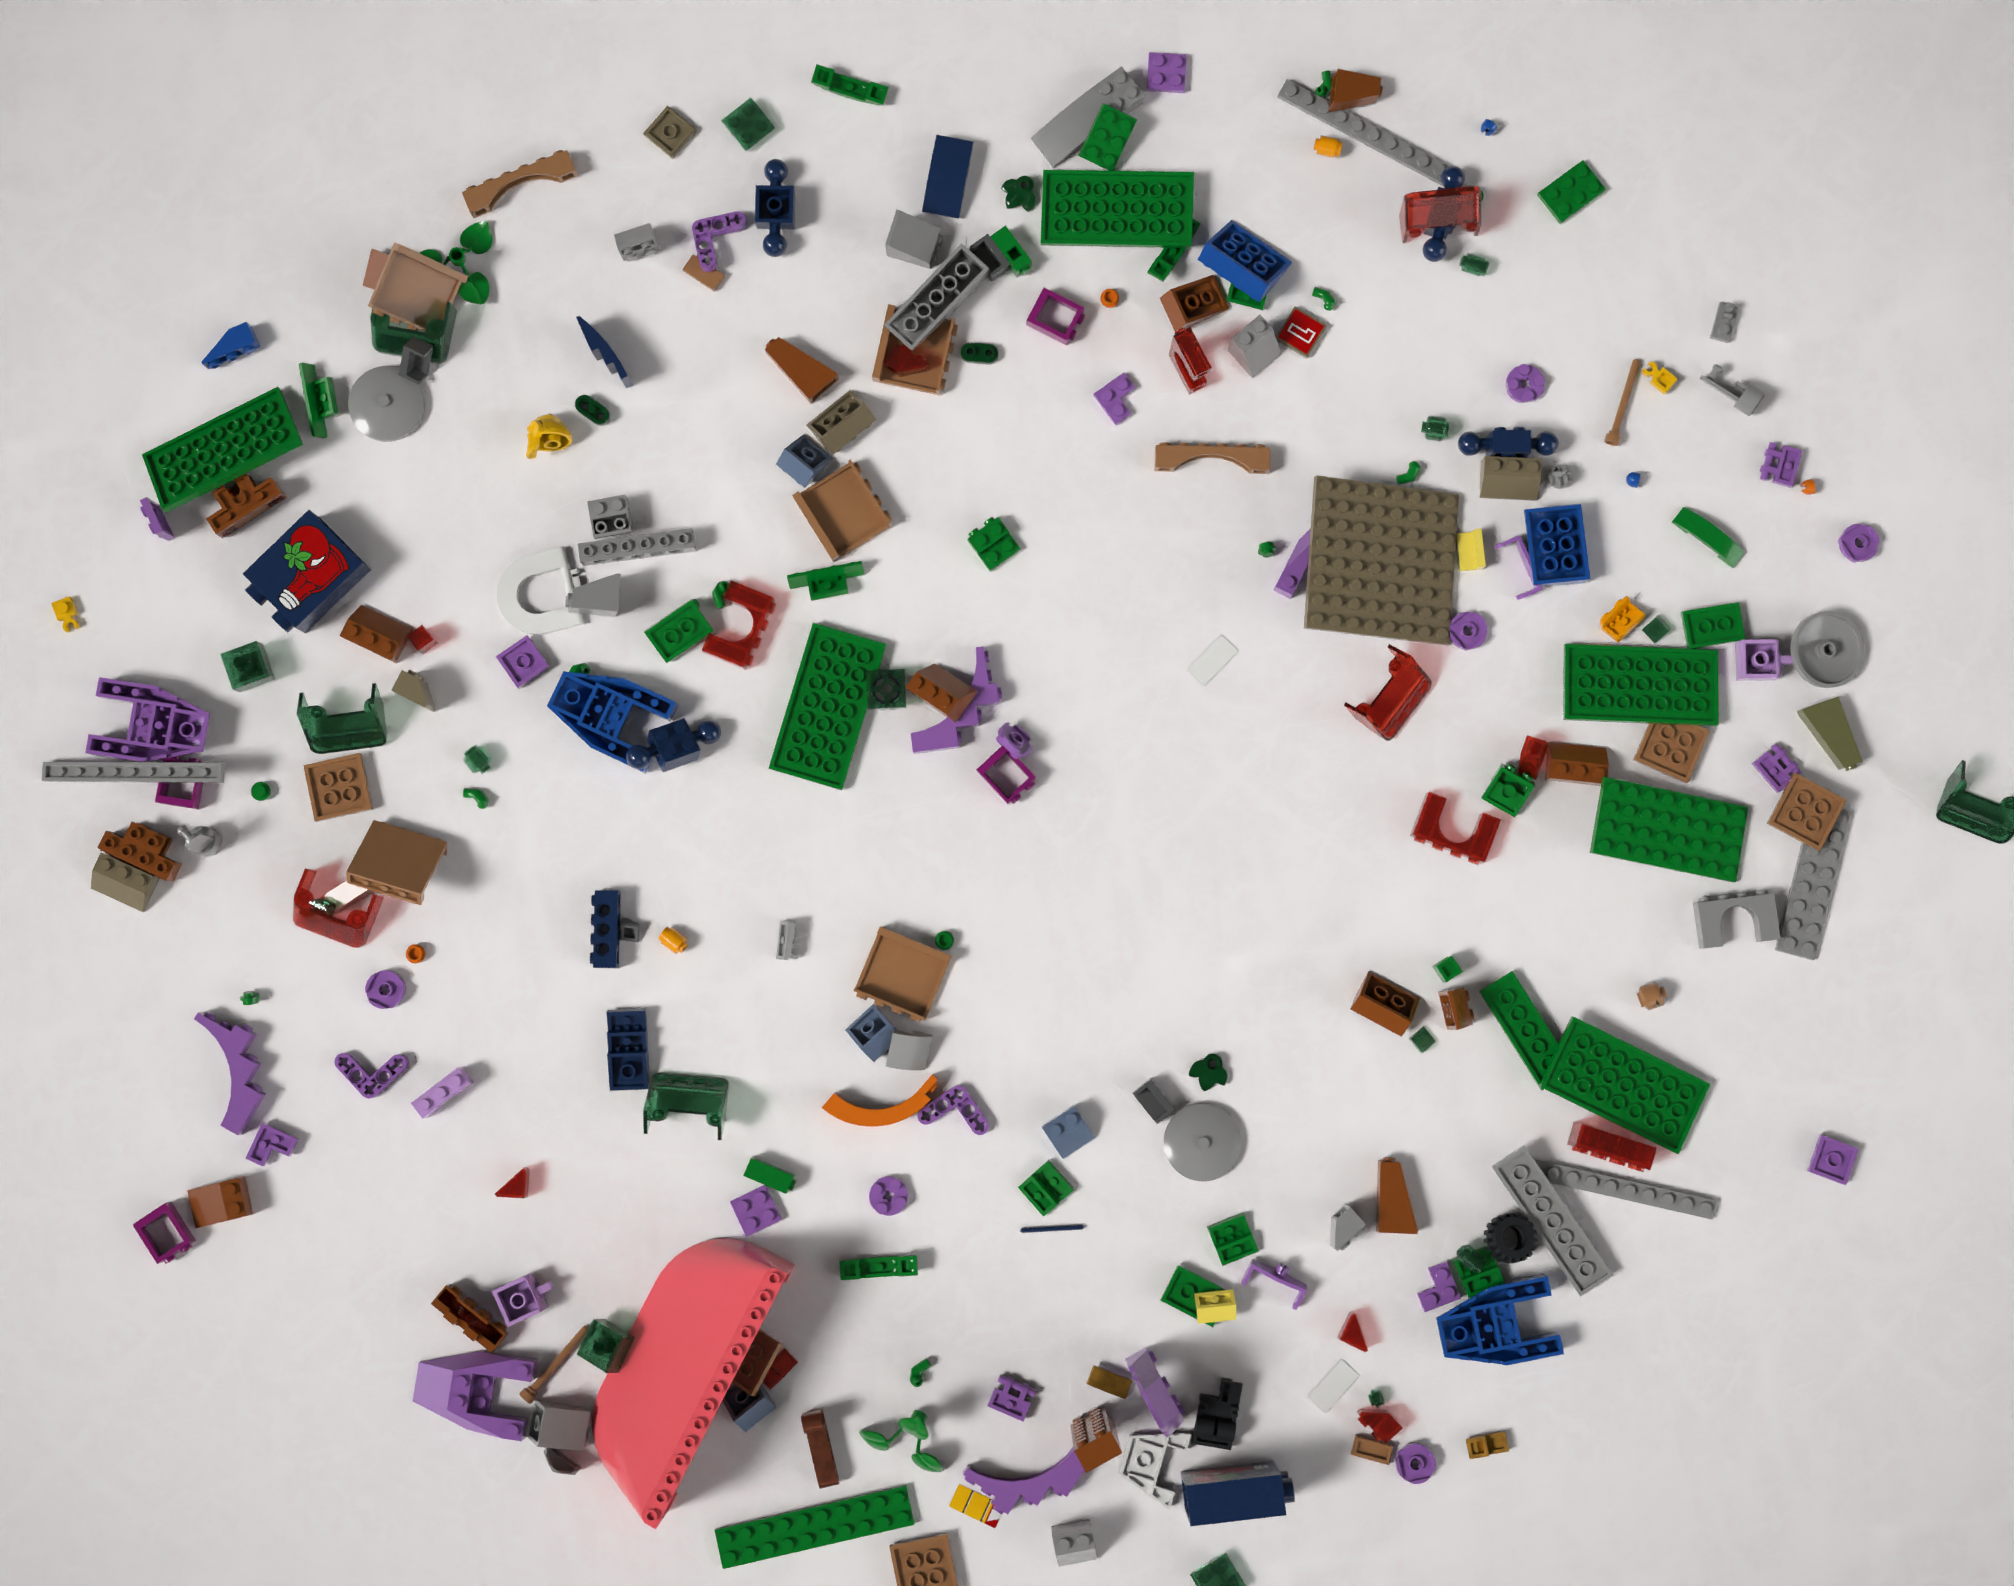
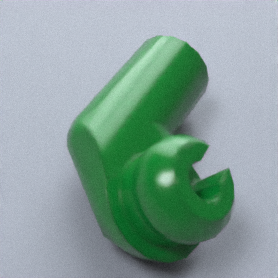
M1314 287L1312 296L1323 299L1325 302L1324 309L1328 311L1333 310L1336 300L1331 292Z
M464 788V798H474L478 803V808H487L489 800L481 789Z
M927 1358L911 1368L910 1382L914 1387L922 1385L923 1371L931 1367Z

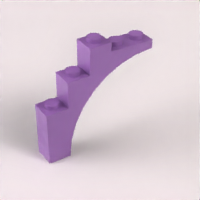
M984 646L976 647V669L971 687L978 691L956 723L946 718L939 724L926 730L910 733L913 754L959 748L958 743H962L961 731L957 732V729L979 726V721H982L981 709L977 710V707L999 704V699H1002L1001 687L997 688V683L989 684L988 682L992 681L991 670L986 668V663L989 662L988 651H984Z
M205 1011V1013L198 1012L194 1020L203 1025L216 1038L225 1053L230 1069L231 1097L227 1112L220 1126L236 1135H242L266 1095L262 1091V1087L255 1083L250 1084L261 1063L257 1061L258 1058L250 1053L245 1055L257 1034L252 1032L253 1028L247 1024L234 1025L232 1029L230 1023L223 1020L219 1022L215 1019L216 1016L208 1011Z
M1072 1447L1067 1455L1055 1465L1027 1477H996L980 1472L969 1465L963 1471V1475L966 1476L964 1479L972 1485L976 1483L982 1487L981 1491L988 1496H994L991 1504L994 1505L993 1509L1000 1514L1004 1512L1008 1515L1020 1495L1023 1496L1022 1499L1029 1505L1034 1503L1038 1506L1051 1486L1053 1487L1051 1490L1058 1496L1063 1494L1067 1497L1084 1469L1074 1452V1447Z

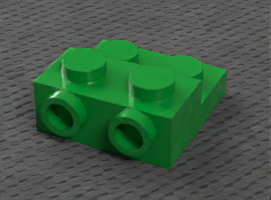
M991 517L984 522L985 526L980 530L978 528L972 530L968 534L970 537L967 539L989 571H992L1021 550L999 517L995 519Z
M1501 763L1481 799L1515 818L1535 787V782L1532 781L1534 778L1525 772L1523 774L1516 772L1517 768L1510 763H1506V765Z

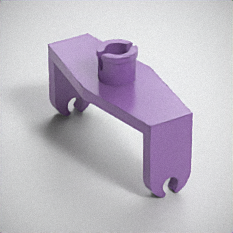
M1520 535L1494 545L1498 549L1515 541L1523 564L1532 581L1530 557ZM1533 585V589L1517 595V600L1543 590L1542 586Z
M1252 1259L1242 1278L1241 1284L1246 1285L1253 1269L1281 1284L1298 1290L1299 1293L1292 1306V1309L1297 1310L1307 1291V1284L1288 1275L1289 1267L1287 1265L1282 1267L1283 1263H1278L1277 1267L1274 1268Z

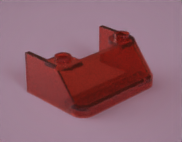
M1469 186L1406 194L1399 213L1402 243L1407 242L1408 236L1411 238L1421 236V233L1428 228L1462 225L1463 229L1473 232L1474 236H1478L1482 225L1480 187Z
M1389 644L1387 648L1395 656L1390 661L1388 669L1392 677L1371 705L1365 702L1357 707L1347 702L1344 704L1356 720L1386 741H1390L1395 737L1428 693L1432 684L1431 679L1411 655Z
M305 868L293 899L294 924L354 948L363 947L367 942L384 896L373 894L366 912L353 910L349 913L346 921L311 908L314 896L309 889L317 871Z

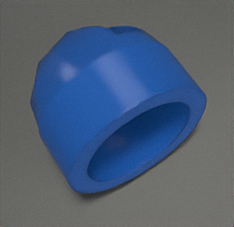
M1485 119L1481 125V132L1485 131V135L1490 136L1498 127L1491 120Z
M1629 473L1626 483L1631 487L1637 488L1641 473Z

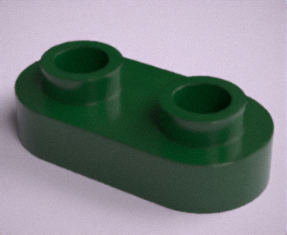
M966 343L961 348V357L967 363L990 365L997 361L998 350L991 344ZM972 349L974 352L969 355L967 350ZM991 351L992 355L987 356L985 353Z
M581 395L576 399L575 408L581 415L598 426H603L609 422L610 413L599 402L588 395ZM588 403V408H582L583 404ZM604 414L603 419H598V415Z

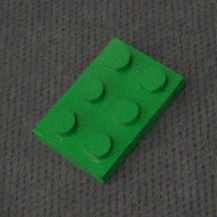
M1102 103L1078 156L1109 171H1113L1137 119Z
M1582 160L1538 192L1537 196L1557 222L1561 224L1606 189L1584 160Z
M690 599L646 629L644 633L664 661L668 663L714 630L692 599Z
M1739 602L1680 612L1687 649L1746 640Z
M1177 1265L1160 1301L1197 1319L1194 1294L1226 1289ZM1210 1322V1323H1205V1324H1207V1325H1209V1326H1211V1327L1213 1328L1215 1322Z

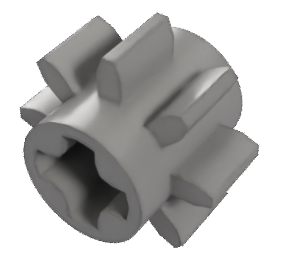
M1556 465L1551 469V473H1547L1548 482L1557 489L1567 487L1568 481L1572 480V473L1564 465Z

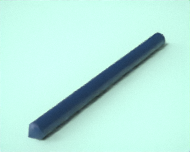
M1067 1225L1021 1228L1020 1232L1082 1230L1084 1226Z

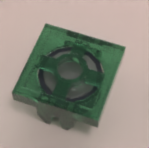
M905 669L866 671L868 710L879 709L885 711L886 709L906 708Z

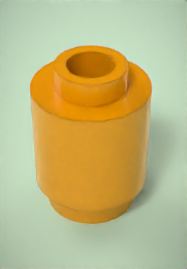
M1321 135L1320 139L1316 138L1313 150H1317L1316 154L1332 158L1334 156L1339 157L1342 142L1336 138Z
M666 927L658 938L661 944L675 954L682 953L688 946L686 943L687 938L673 928Z

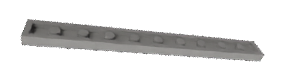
M1288 79L1285 81L1277 98L1442 186L1441 174L1444 169L1449 167L1447 164L1346 110L1330 112L1329 101Z
M43 762L42 781L224 783L225 777L224 763Z
M1534 1159L1550 1183L1713 1220L1716 1200Z

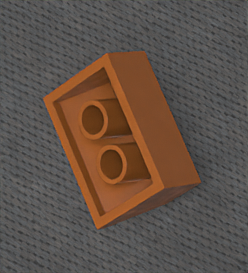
M360 605L347 619L339 636L397 663L413 629Z
M936 664L917 671L905 687L915 697L955 723L978 692Z
M1548 742L1545 780L1601 786L1602 777H1608L1609 763L1606 748Z
M1368 971L1350 1009L1402 1037L1412 1023L1420 998Z

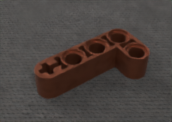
M818 1409L803 1413L801 1415L804 1433L807 1434L819 1488L838 1485L839 1477L823 1410Z

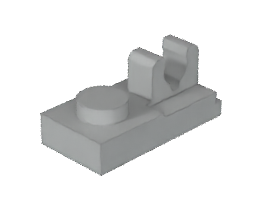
M1719 302L1710 339L1725 343L1730 342L1738 312L1736 304Z
M780 921L776 959L788 960V958H798V955L792 954L793 948H799V944L792 943L796 935L795 922Z

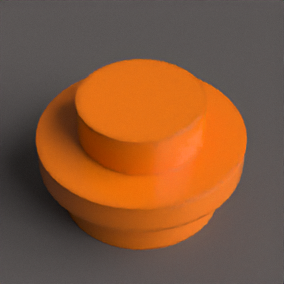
M1106 289L1102 292L1100 301L1103 306L1113 308L1119 302V294L1114 289Z
M413 944L406 950V958L411 963H420L425 958L426 952L421 945Z

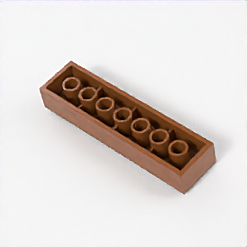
M1105 1406L1093 1408L1089 1411V1415L1086 1417L1081 1415L1073 1419V1424L1070 1425L1074 1452L1086 1473L1122 1454L1116 1427Z

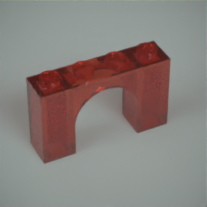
M1183 327L1173 335L1169 357L1190 395L1206 387L1207 380L1204 375L1210 373L1212 367L1191 327L1187 329Z
M731 580L724 599L745 608L751 613L753 618L752 630L747 637L739 641H728L709 633L702 652L746 670L747 666L750 667L753 663L754 656L752 654L754 649H758L762 639L759 637L762 631H766L769 624L767 618L769 614H773L776 603H774V597Z
M1427 792L1410 836L1414 837V841L1425 844V842L1430 843L1433 849L1443 851V849L1448 850L1451 856L1461 858V856L1466 857L1469 863L1475 865L1485 863L1501 819L1481 813L1470 838L1461 843L1452 842L1443 836L1439 827V819L1447 798Z

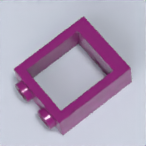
M1043 288L1026 320V325L1067 345L1069 341H1073L1077 333L1075 331L1077 324L1081 325L1085 318V314H1083L1084 307ZM1048 299L1076 312L1065 334L1037 321Z
M1001 746L976 769L979 775L1007 805L1010 802L1012 804L1017 802L1022 797L1020 793L1024 789L1028 791L1036 784L1034 782L1036 777L1019 759L1013 758L1004 746ZM1005 755L1028 777L1009 797L986 774Z
M182 756L164 758L162 762L201 763V759L189 757V761L182 760ZM158 783L156 803L199 810L203 783H194L191 800L168 797L170 783Z
M172 1202L164 1203L133 1224V1227L157 1264L171 1262L176 1258L175 1254L180 1251L181 1253L186 1252L192 1248L191 1244L196 1241ZM167 1214L183 1241L162 1255L145 1228Z

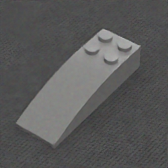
M1121 66L1061 111L1033 135L1031 140L1052 168H1054L1082 148L1102 103L1128 115L1143 104L1144 94Z
M961 243L894 313L884 326L913 351L987 278L989 268Z

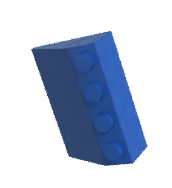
M1233 220L1206 242L1197 259L1204 266L1212 269L1220 277L1225 278L1236 288L1242 290L1250 298L1258 302L1270 292L1292 264L1291 260Z
M1581 504L1524 509L1533 585H1570L1589 581L1590 571Z

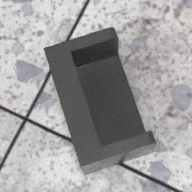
M986 234L970 246V251L989 268L988 277L991 281H994L1010 269L1009 261L989 234Z
M413 336L403 347L399 375L416 384H420L428 376L433 346Z
M1151 1079L1132 1092L1156 1124L1175 1110Z

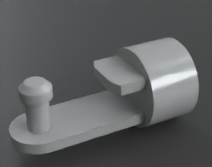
M1717 364L1713 365V369L1708 377L1701 375L1700 379L1735 401L1736 403L1733 407L1747 416L1754 412L1765 396V391L1752 383H1749L1748 386L1739 381L1735 383V386L1743 390L1740 397L1724 389L1714 382L1718 374L1723 371L1722 367Z
M184 825L180 826L177 830V833L185 838L184 846L195 854L212 856L221 847L222 839L215 829L197 826L189 832L188 828Z

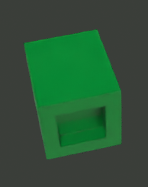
M1452 955L1447 956L1432 966L1443 983L1448 982L1463 972Z

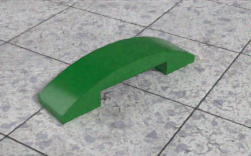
M816 64L811 80L812 84L852 100L874 105H884L889 87L875 82H863L835 73L834 69Z
M1194 219L1192 222V239L1201 225L1200 222ZM1163 248L1147 273L1164 282L1186 248Z
M1685 507L1680 510L1671 522L1686 534L1689 532L1717 553V557L1732 568H1734L1745 553L1720 529Z
M917 1255L869 1257L839 1261L841 1280L918 1275Z

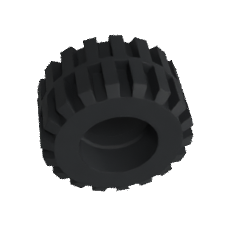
M1508 1213L1493 1218L1491 1223L1486 1225L1488 1230H1484L1483 1234L1486 1235L1483 1241L1488 1245L1485 1247L1486 1251H1491L1490 1256L1492 1258L1496 1257V1261L1504 1262L1505 1264L1527 1260V1257H1531L1533 1254L1531 1251L1536 1250L1537 1246L1534 1243L1538 1242V1238H1535L1534 1235L1537 1234V1231L1532 1229L1534 1224L1527 1222L1528 1218L1526 1216L1521 1217V1214ZM1507 1227L1512 1228L1518 1236V1243L1514 1250L1509 1249L1503 1241V1233Z

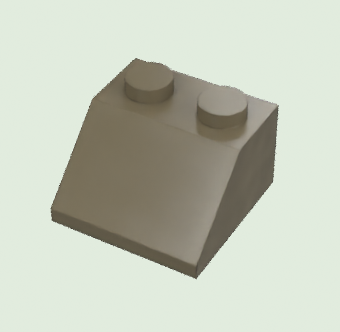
M410 669L408 672L402 670L391 691L434 712L435 705L428 683L423 681L424 677Z

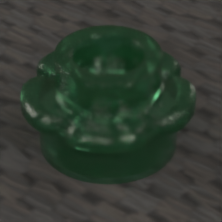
M1372 1389L1371 1394L1368 1395L1369 1401L1372 1406L1375 1405L1379 1408L1381 1405H1384L1383 1395L1379 1389L1375 1391Z

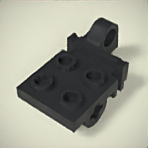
M1222 1377L1219 1396L1200 1393V1404H1198L1192 1444L1231 1450L1236 1433L1237 1411H1239L1243 1383L1233 1382L1232 1379Z

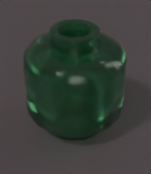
M1430 415L1426 421L1422 422L1421 433H1425L1426 440L1443 441L1445 437H1448L1449 422H1447L1445 417Z
M474 745L464 753L463 761L472 773L480 771L483 774L491 768L489 764L492 761V757L483 746L477 747V745Z

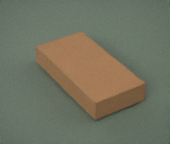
M695 255L691 256L682 269L683 272L712 291L717 289L725 277L724 274L716 269L711 272L703 271L698 257Z
M1355 1435L1350 1454L1389 1465L1394 1445Z

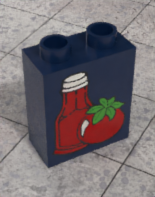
M308 510L243 575L251 582L245 591L259 605L262 606L268 600L277 609L271 617L282 629L288 633L295 627L307 633L371 569L318 515Z
M1274 1461L1181 1472L1184 1506L1190 1527L1285 1516V1503L1295 1502L1292 1478H1289L1287 1471H1279Z

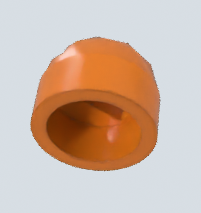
M1808 479L1801 483L1800 487H1805V489L1801 490L1804 494L1811 495L1816 493L1813 479Z

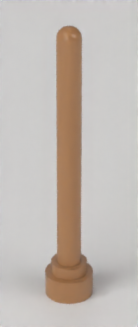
M1639 359L1632 361L1612 430L1605 436L1604 442L1606 444L1619 446L1621 440L1619 430L1640 365Z
M583 1326L531 1387L528 1386L519 1393L527 1403L531 1404L536 1399L537 1390L589 1332L588 1326Z

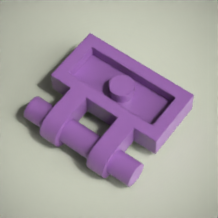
M1770 442L1768 449L1765 450L1764 465H1761L1760 479L1767 481L1768 475L1771 474L1774 475L1772 483L1791 488L1802 450L1784 445L1780 452L1776 451L1777 444ZM1773 458L1778 459L1776 468L1771 467Z
M1775 743L1770 747L1775 752L1773 756L1769 751H1766L1751 764L1775 792L1778 793L1789 782L1791 778L1789 776L1790 772L1797 774L1802 772L1797 767L1798 764L1795 760L1792 761L1786 754L1787 751ZM1778 759H1781L1786 765L1784 769L1777 762Z
M1000 1374L997 1382L1004 1384L1002 1390L994 1388L987 1406L1024 1422L1031 1402L1024 1400L1027 1394L1034 1397L1036 1390L1029 1387L1030 1385L1027 1383L1022 1384L1013 1380V1377H1005ZM1010 1387L1020 1391L1019 1397L1008 1393Z

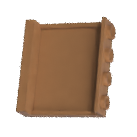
M394 242L368 307L373 308L372 312L381 317L384 314L391 316L390 321L399 325L401 322L408 324L407 328L412 331H424V336L435 340V337L442 339L443 337L440 336L442 327L461 283H466L468 276Z
M888 304L884 324L898 310L895 305ZM952 318V320L946 319L913 351L883 325L872 374L873 382L939 395L940 390L944 391L946 379H943L944 372L949 370L950 361H947L948 354L953 352L954 343L951 342L952 335L956 336L958 325L955 324V318Z
M851 459L848 460L849 463L803 492L799 493L798 491L792 495L833 562L891 527V516L887 510L883 512L880 507L882 504L877 494L873 496L870 491L872 488L867 478L863 480L860 475L862 470L857 462L853 464Z
M373 820L346 871L347 883L421 905L424 900V891L442 855H447V842L439 838L429 837L422 833L412 832L402 827Z
M879 927L874 944L853 991L857 992L856 996L861 999L867 1000L868 997L874 999V1004L883 1008L885 1005L893 1007L891 1011L900 1015L903 1012L910 1014L909 1018L920 1022L921 1019L926 1020L952 956Z

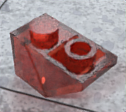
M897 343L884 362L887 369L900 377L926 372L929 369L928 360L919 354L916 356L911 353L907 346L903 344L900 346Z
M1527 735L1520 755L1518 773L1523 774L1525 772L1531 775L1534 780H1537L1549 746L1546 741Z
M1359 1409L1357 1411L1360 1416L1358 1420L1365 1428L1368 1425L1373 1430L1371 1434L1378 1442L1382 1440L1387 1444L1402 1429V1426L1387 1410Z

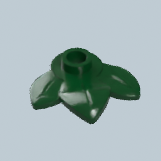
M1021 176L1017 180L1008 179L1003 183L1001 189L1008 193L1005 199L1006 208L1012 209L1021 204L1029 212L1035 203V195L1032 192L1034 189L1033 180L1028 176ZM1023 182H1027L1028 184L1026 189H1023L1021 187V184Z
M1208 1054L1204 1060L1196 1061L1189 1070L1190 1077H1199V1085L1203 1091L1211 1089L1215 1083L1225 1086L1227 1082V1072L1222 1067L1221 1058L1216 1054ZM1210 1060L1216 1061V1065L1214 1067L1209 1066Z

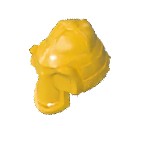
M548 413L537 417L527 427L528 446L526 456L528 459H533L537 456V450L549 452L565 449L571 444L572 434L560 418Z

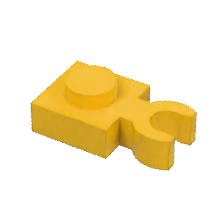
M1650 361L1648 365L1652 368V371H1647L1644 368L1641 372L1644 376L1653 378L1650 384L1664 395L1677 381V378L1664 367L1659 371L1656 363Z
M68 596L51 603L57 620L60 622L64 620L63 629L65 632H70L69 625L73 623L74 628H80L78 621L73 618L78 613L72 597Z

